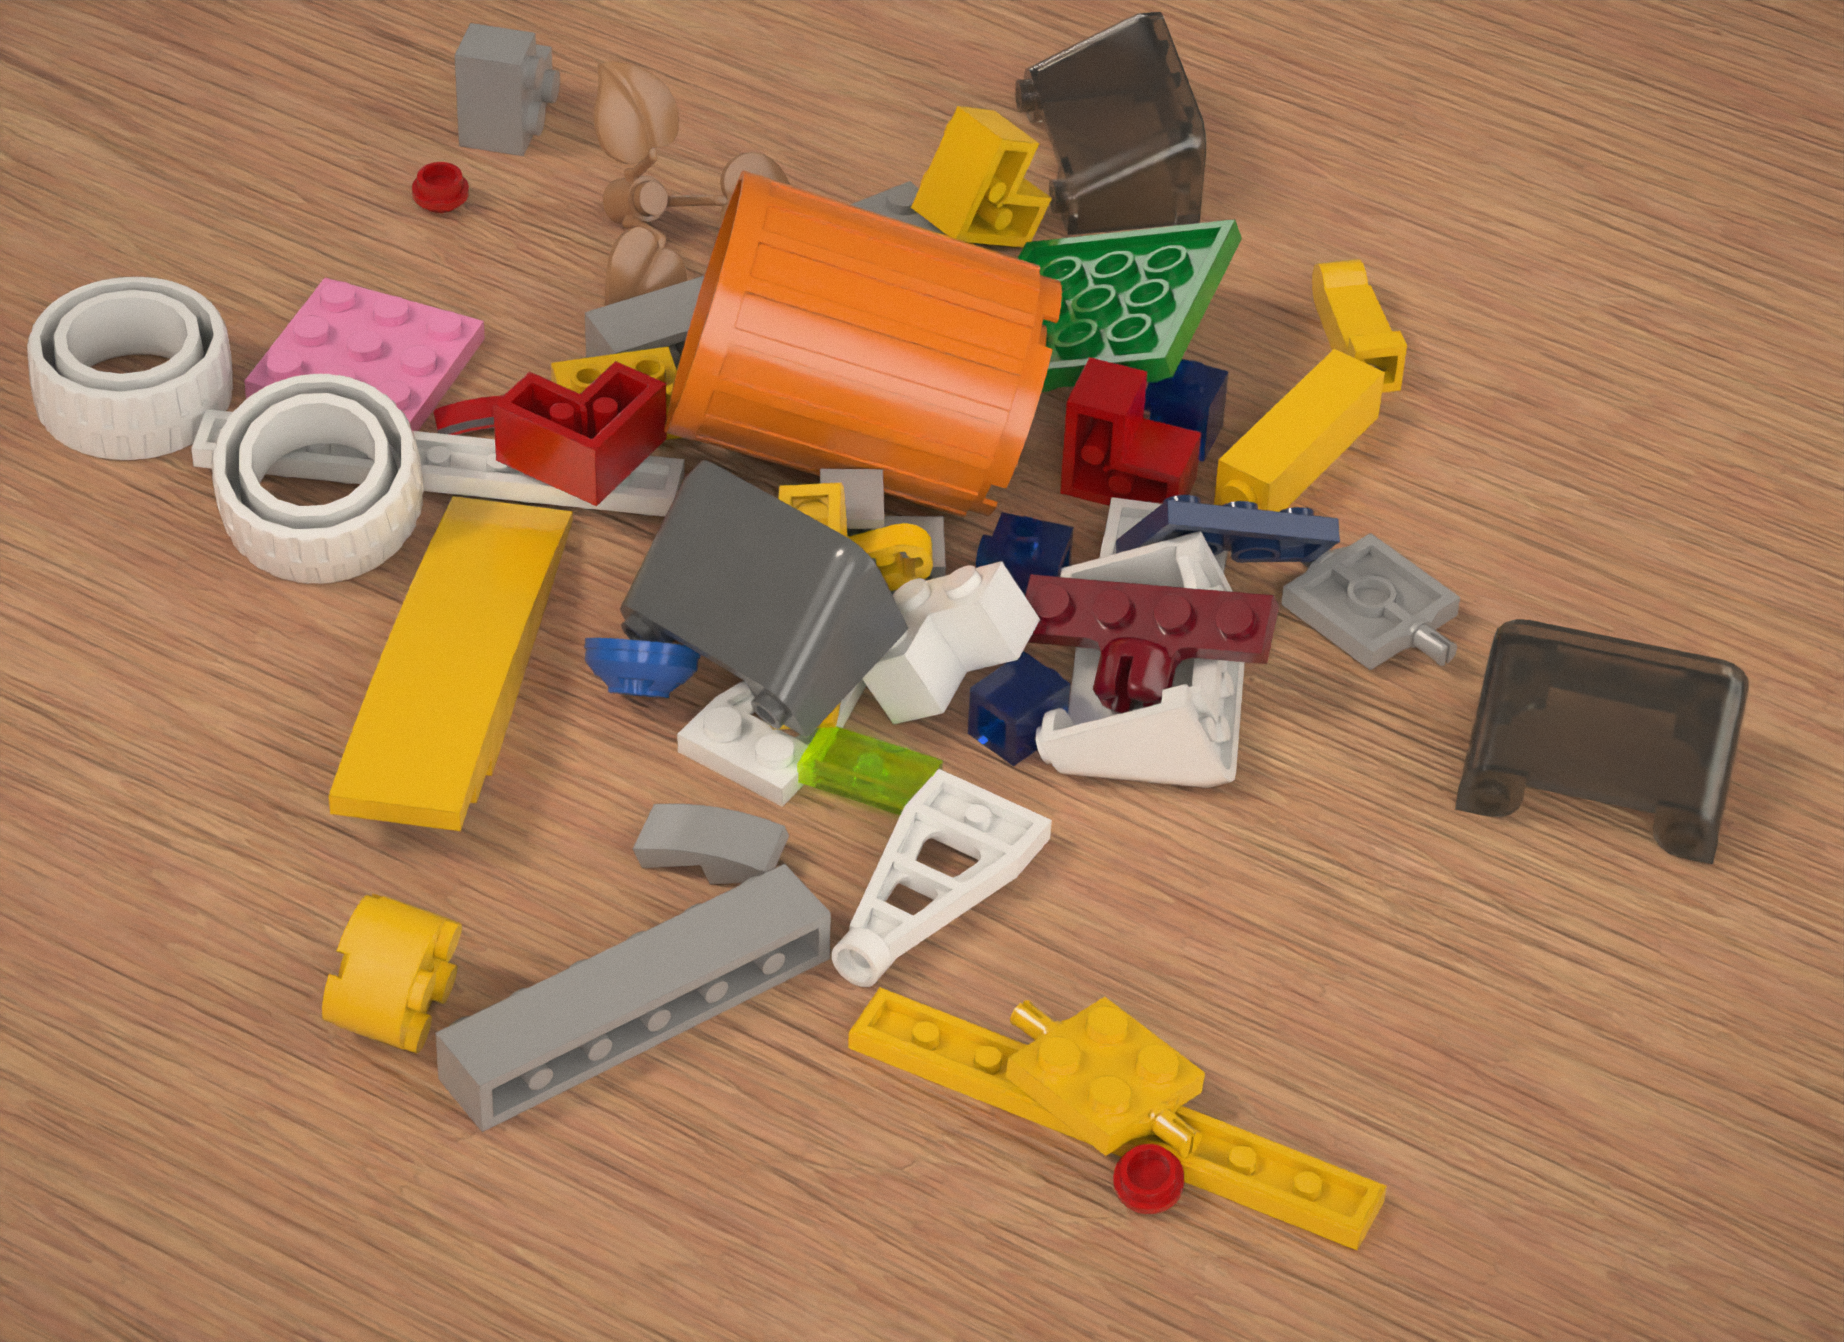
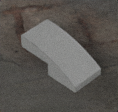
M654 804L633 847V851L642 868L701 865L709 884L743 883L751 877L760 876L775 869L789 834L785 826L744 812L694 804Z

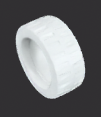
M119 277L79 287L51 303L37 318L28 338L29 380L37 416L46 427V430L55 439L83 454L104 459L137 460L173 453L193 444L207 409L226 411L231 402L233 389L232 359L225 321L215 306L203 295L176 282L152 277ZM126 355H155L170 359L166 363L146 371L124 374L103 372L91 368V366L102 361Z
M332 374L300 375L275 382L251 395L235 409L226 420L216 439V448L212 453L211 462L212 480L218 510L226 532L231 537L233 545L242 555L246 556L256 567L273 576L307 584L334 583L360 576L383 564L403 546V543L413 532L416 520L421 514L423 506L422 494L424 492L422 464L414 432L411 430L407 417L397 408L396 403L387 395L365 382ZM326 443L345 445L363 452L374 461L366 480L348 496L326 505L298 506L278 500L260 486L264 475L274 463L286 454L309 445Z

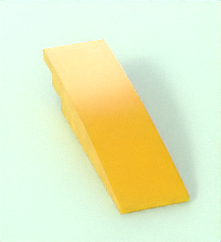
M452 497L410 585L369 684L328 795L330 814L461 832L469 804L477 803L485 776L493 775L571 529L573 511Z

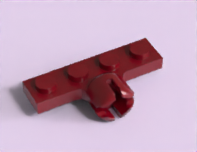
M1030 575L1025 596L1040 619L1027 643L1099 650L1101 654L1093 691L1098 696L1102 706L1120 714L1133 711L1136 700L1143 702L1142 708L1161 704L1162 690L1172 687L1176 668L1185 659L1201 658L1267 664L1279 609L1274 595Z

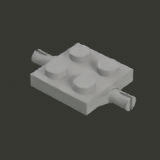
M1372 533L1350 546L1332 551L1328 550L1312 562H1301L1308 568L1306 573L1283 586L1281 604L1369 670L1374 669L1397 653L1410 647H1417L1436 661L1439 666H1444L1445 661L1449 663L1456 654V643L1451 642L1435 629L1458 615L1460 597Z

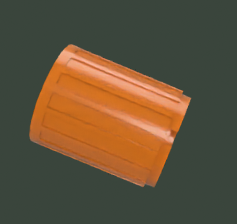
M743 170L725 211L698 294L671 392L664 431L665 433L685 439L700 441L820 476V469H883L884 495L960 517H965L967 511L990 516L996 509L998 502L987 499L986 495L991 484L1007 489L1038 405L1053 350L1045 347L1047 328L1042 322L1043 319L1057 323L1059 320L1062 299L1061 282L1040 275L1039 265Z

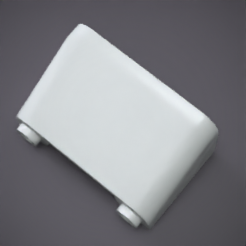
M1201 531L1061 568L1060 577L1233 592ZM1076 647L1068 714L1061 708L1050 710L1044 714L1042 726L1036 730L1037 748L1042 760L1046 764H1052L1059 773L1067 775L1210 788L1235 780L1245 662L1201 658L1185 659L1176 668L1172 687L1162 690L1161 704L1142 708L1143 702L1136 700L1133 711L1120 714L1102 706L1098 696L1093 691L1101 652L1097 649Z

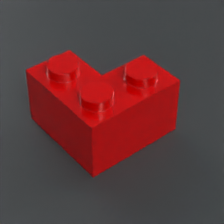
M1089 357L1066 404L1060 494L1110 506L1112 497L1162 504L1166 498L1176 495H1189L1197 479L1201 432L1143 418L1147 371Z
M617 361L610 365L580 394L529 371L493 404L496 461L596 507L667 439V433L664 431L666 421V383Z

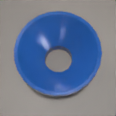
M585 638L584 649H586V664L594 675L600 677L608 686V692L629 696L669 698L671 691L679 685H683L696 673L698 661L701 657L699 653L686 645L615 638Z

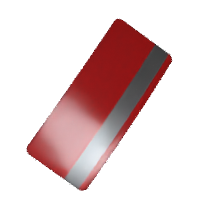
M503 395L464 400L436 408L433 414L438 433L460 435L494 428L493 404Z

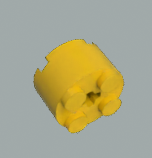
M373 893L372 896H364L351 915L336 952L344 955L338 976L328 975L322 1001V1019L339 1028L418 1054L422 1050L430 1031L432 1016L426 1013L432 1001L444 1004L452 991L458 966L449 961L458 945L462 924L386 896H379Z

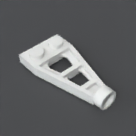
M862 679L841 701L836 727L816 728L806 738L801 734L793 737L781 730H772L769 724L754 717L752 714L755 711L751 706V701L755 697L746 681L743 680L716 696L677 734L678 752L783 807L821 768L864 691L866 684Z
M938 769L905 805L850 923L849 931L833 948L831 956L837 971L847 981L856 986L870 987L874 985L896 958L1017 878L1050 840L1052 820ZM932 838L979 861L960 875L950 877L916 861L923 844ZM898 883L933 899L929 905L914 916L886 903V900Z

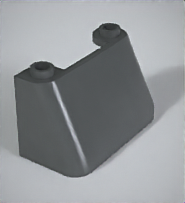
M707 460L701 461L684 478L620 608L625 619L621 624V628L630 640L671 644L677 640L746 681L755 697L751 701V706L767 724L776 729H780L785 725L806 738L909 629L879 568L859 545L839 532Z

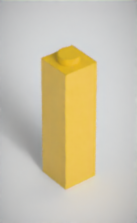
M1333 349L1218 459L1214 505L1222 506L1235 501H1249L1256 503L1258 510L1279 512L1288 508L1379 418L1385 372Z

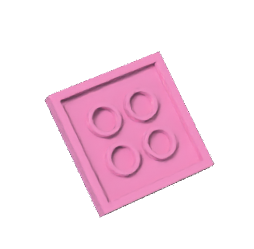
M325 277L245 379L246 399L264 387L290 377L309 374L341 375L365 382L387 395L396 403L397 408L405 414L410 423L411 430L418 431L484 341V321Z

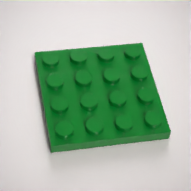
M1231 219L1026 242L1017 259L1039 265L1040 275L1059 280L1062 286L1058 322L1054 323L1045 319L1042 322L1047 328L1045 347L1053 350L1041 392L1075 386L1089 357L1147 371V382H1157L1173 377L1242 240L1236 220Z

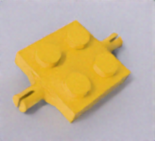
M1105 996L1073 1017L1062 1021H1054L1034 1006L1030 1000H1024L1023 1004L1019 1003L1013 1010L1010 1023L1018 1027L1034 1041L1008 1057L1005 1077L1097 1150L1107 1156L1130 1140L1155 1134L1179 1152L1182 1157H1187L1188 1153L1192 1154L1201 1142L1202 1133L1195 1130L1175 1114L1179 1107L1202 1093L1205 1072Z

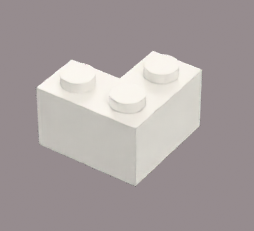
M1002 561L978 568L971 565L964 566L955 570L950 575L927 581L922 578L913 579L902 585L893 595L909 629L862 679L893 725L942 714L948 707L967 672L1018 660L1040 619Z

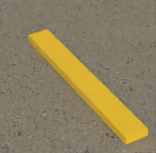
M879 987L849 1031L848 1048L1090 1144L1005 1077L1008 1057L1027 1046V1044ZM1185 1106L1179 1107L1175 1114L1195 1130L1202 1133L1201 1142L1192 1154L1188 1153L1187 1157H1182L1179 1152L1156 1134L1130 1140L1112 1152L1122 1157L1126 1152L1138 1145H1159L1169 1150L1178 1158L1184 1170L1185 1183L1358 1251L1384 1203L1387 1188L1386 1185Z

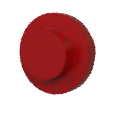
M433 162L423 166L418 171L417 178L412 184L413 200L422 208L435 213L450 212L465 203L469 196L468 181L462 176V171L456 165L448 162Z
M1155 1144L1138 1145L1126 1152L1117 1162L1113 1174L1114 1190L1122 1204L1134 1212L1141 1214L1161 1213L1171 1208L1181 1197L1185 1184L1184 1170L1178 1158L1169 1150Z

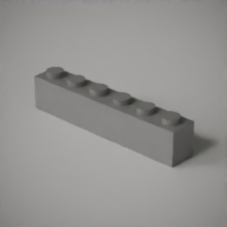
M786 864L760 876L751 877L739 886L711 900L695 904L678 916L647 931L637 932L626 941L589 959L577 961L568 969L529 988H522L508 998L471 1016L462 1017L454 1021L450 1026L436 1032L438 1079L477 1127L484 1132L829 960L831 913Z

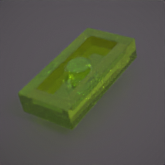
M838 726L819 728L797 763L799 783L897 815H901L905 805L934 776L936 771L943 769V760Z

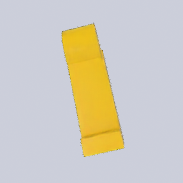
M1360 259L1315 264L1312 272L1313 298L1331 349H1336L1366 364H1372L1381 368L1385 372L1382 393L1401 391L1407 344L1401 331L1391 330L1371 285H1368L1367 274Z

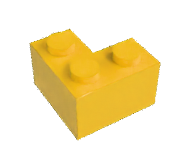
M957 106L952 118L945 127L944 136L934 158L921 179L920 188L911 208L949 237L968 243L1023 248L1026 242L1032 241L1052 199L1024 178L1040 143L995 110Z

